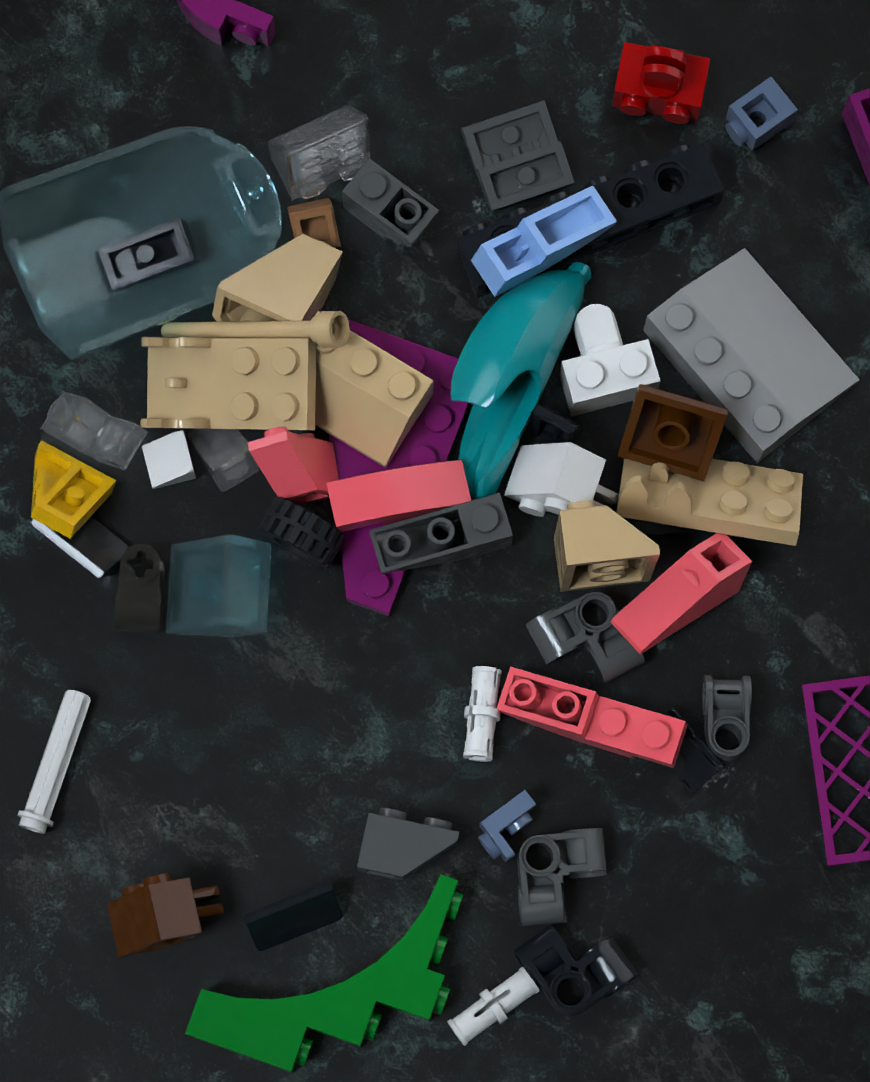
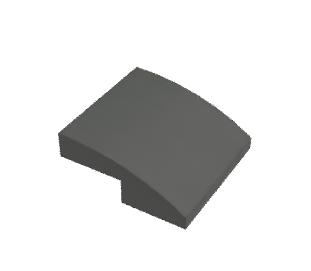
M545 100L460 129L491 211L575 183L561 141L558 142Z

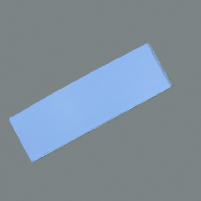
M591 186L523 218L516 228L481 244L471 261L494 297L571 255L609 230L617 221L595 187Z

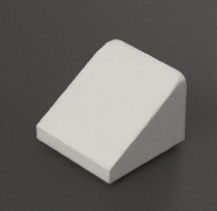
M184 430L173 432L142 446L152 489L196 479Z

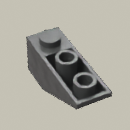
M500 493L369 530L381 574L473 558L511 547L513 539Z

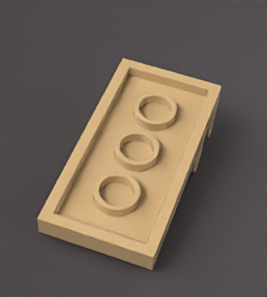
M142 337L141 346L148 347L147 419H141L140 428L269 430L277 427H287L288 430H315L316 343L311 339Z
M624 458L616 513L624 518L796 546L800 530L803 474L784 469H772L743 464L741 462L712 459L703 482L669 472L668 466L664 463L658 462L649 466Z

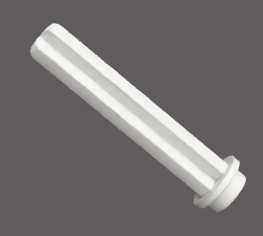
M67 690L64 694L25 809L18 812V816L21 817L19 826L45 834L47 827L53 826L54 822L50 818L91 702L90 697L80 691Z

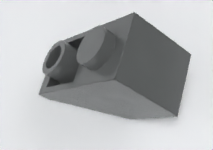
M370 158L342 190L343 209L377 234L409 246L414 245L439 214V210Z
M380 808L379 815L368 813L357 870L362 873L404 881L456 847L459 832L451 830L452 823L445 820L425 817L424 824L406 821L407 813Z

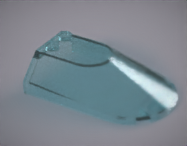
M183 126L163 130L9 185L0 192V219L5 252L40 330L71 360L214 304L217 287L220 282L274 251L277 239L281 236L282 215L278 194L263 165L239 142L235 145L229 140L214 134V130L202 127ZM179 217L186 220L200 257L199 262L114 291L112 290L98 248Z

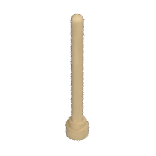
M322 311L308 321L168 322L161 328V334L164 338H309L314 343H318L322 348L343 347L348 341L350 332L348 318L342 311Z

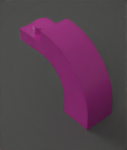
M176 0L182 13L192 26L203 36L221 46L229 31L232 32V35L237 40L245 44L256 45V43L267 47H269L275 35L274 16L236 0Z

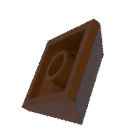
M639 384L617 456L649 466L658 462L664 463L668 466L669 472L704 482L728 414V409Z

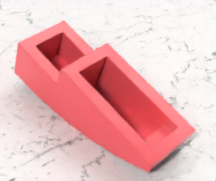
M462 460L380 471L326 483L336 528L340 532L379 523L388 525L471 501Z

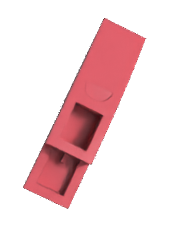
M514 667L509 669L497 705V709L503 714L558 735L633 759L635 756L672 768L675 766L688 726L684 720L599 696L596 691Z

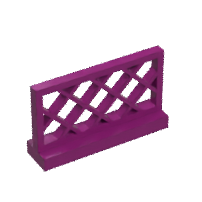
M870 675L802 685L828 866L870 861V851H864L870 843V833L849 818L864 796L870 800V792H868L870 789V779L862 787L842 772L858 751L870 759V752L862 747L870 736V726L857 742L836 727L851 706L870 719V712L856 702L863 690L870 686ZM857 688L851 697L841 691ZM833 692L843 699L846 704L830 723L815 712L813 694ZM817 721L827 727L820 738ZM831 732H834L853 747L838 768L824 759L821 754V745ZM823 765L833 772L827 782H825ZM838 776L860 792L844 813L830 804L827 796V791ZM830 811L840 817L833 828ZM844 822L866 837L855 853L836 855L833 837Z

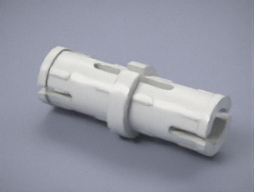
M475 666L472 668L471 697L469 706H466L464 710V717L468 720L463 757L465 759L469 758L472 761L488 762L493 760L494 731L496 722L500 721L501 716L497 705L502 671L495 667Z
M521 967L518 972L489 992L486 988L479 994L481 999L447 1022L465 1046L470 1040L496 1021L501 1024L507 1020L506 1014L533 994H537L539 988L527 971Z

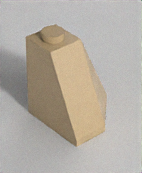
M301 234L222 280L217 287L212 316L217 322L311 320L319 309H322L336 281L343 252L325 242Z

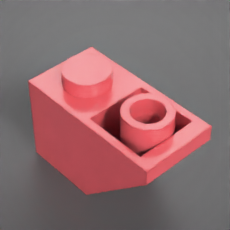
M277 427L266 430L264 438L248 442L250 454L278 498L280 497L299 505H307L328 499L329 494L326 483L339 480L333 443L316 439L312 433L297 434L288 430L287 427Z

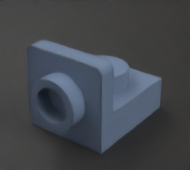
M526 790L480 822L479 827L483 834L478 839L494 860L501 856L507 863L515 856V853L500 833L507 830L512 836L533 820L529 812L535 808L536 804Z

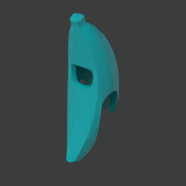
M573 262L567 270H551L536 275L506 292L482 317L461 352L453 372L450 395L451 400L454 402L461 401L473 404L461 441L458 459L462 460L472 500L496 494L579 312L583 301L585 285L591 279L590 267L584 263Z

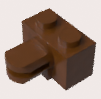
M170 873L147 877L142 880V884L121 889L122 897L107 903L118 958L159 951L171 945L195 937V935L202 933L199 921L224 914L222 904L197 908L195 905L196 903L219 897L218 886L192 890L190 878L171 880Z

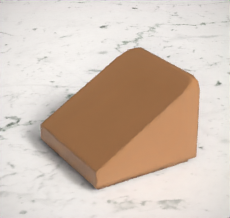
M330 198L287 207L294 238L304 234L318 241L325 242L333 248L341 247Z

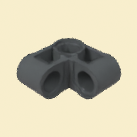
M601 592L587 593L562 607L559 606L543 613L526 624L546 665L583 645L593 656L601 671L604 683L645 663L643 654H639L610 623L611 619L619 612L611 598ZM590 604L600 606L606 615L605 623L599 626H591L586 623L582 616V609Z
M602 828L578 829L558 834L536 835L530 837L522 844L517 853L518 903L522 927L568 923L565 911L563 877H566V879L607 875ZM541 845L547 848L551 855L549 867L543 870H535L530 867L526 860V852L531 846Z

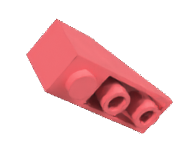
M716 533L686 552L616 614L610 623L639 654H642L738 593L752 561L726 534Z

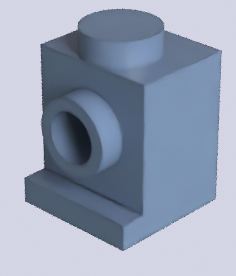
M769 77L729 105L726 119L729 122L725 125V128L731 139L738 146L746 143L753 151L784 128L786 130L792 126L798 109L775 80ZM758 117L764 124L757 128L750 118Z

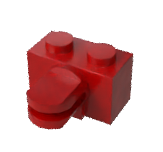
M624 42L612 106L618 107L623 113L633 116H643L646 113L660 115L666 121L675 124H686L689 121L697 122L702 105L710 58L685 54V51L656 45L648 47Z

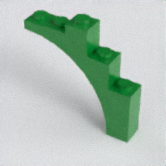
M440 874L426 907L405 936L377 962L346 981L311 994L280 999L236 998L201 989L185 1034L293 1073L296 1064L304 1067L314 1041L306 1037L309 1029L362 1047L364 1038L373 1041L382 1014L374 1012L376 1004L429 1022L432 1013L442 1014L450 992V988L442 986L445 975L428 968L430 962L440 964L448 938L440 935L445 919L448 918L455 921L464 895L456 892L458 880Z

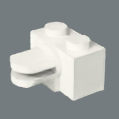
M591 304L584 307L577 314L573 329L581 355L580 357L562 361L559 374L571 417L634 401L639 384L656 389L659 388L660 377L649 339L623 345L615 315L608 306Z
M571 442L521 445L504 494L519 502L518 508L521 511L543 517L545 512L559 515L560 510H567V504L576 501L591 500L594 501L595 506H614L619 496L618 493L598 484L606 460Z

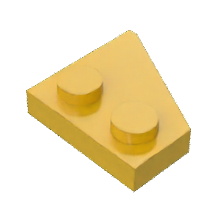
M41 441L38 444L34 459L31 518L71 539L112 494L116 480L54 446Z

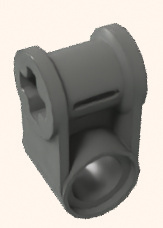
M704 675L702 711L704 715V743L724 765L732 764L739 760L749 744L752 701L750 676H742L741 680L713 679L712 675ZM724 730L732 732L738 739V747L734 750L722 749L716 742L715 734Z

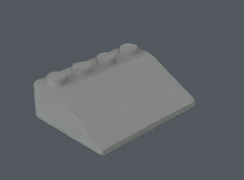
M745 248L681 288L646 317L643 329L646 335L705 403L728 409L724 425L757 464L859 382V378Z

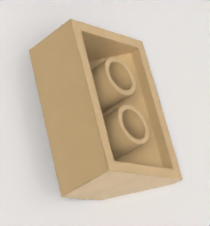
M351 330L347 343L341 348H322L316 343L315 425L386 468L433 396V380Z
M584 500L567 504V510L559 511L554 535V546L560 592L650 581L660 556L657 543L607 505L595 506L594 501Z

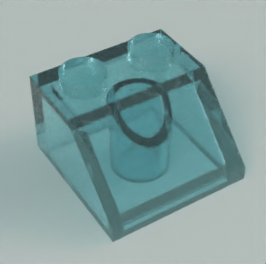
M228 534L172 544L166 633L225 637L267 633L271 543Z

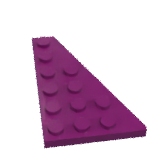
M348 319L352 332L432 379L433 396L386 468L329 434V441L334 446L339 480L380 471L447 462L469 406L467 402H454L451 400V380L458 358ZM384 523L340 532L345 536L341 552L347 602L389 616L406 570L381 574L369 530L385 526Z

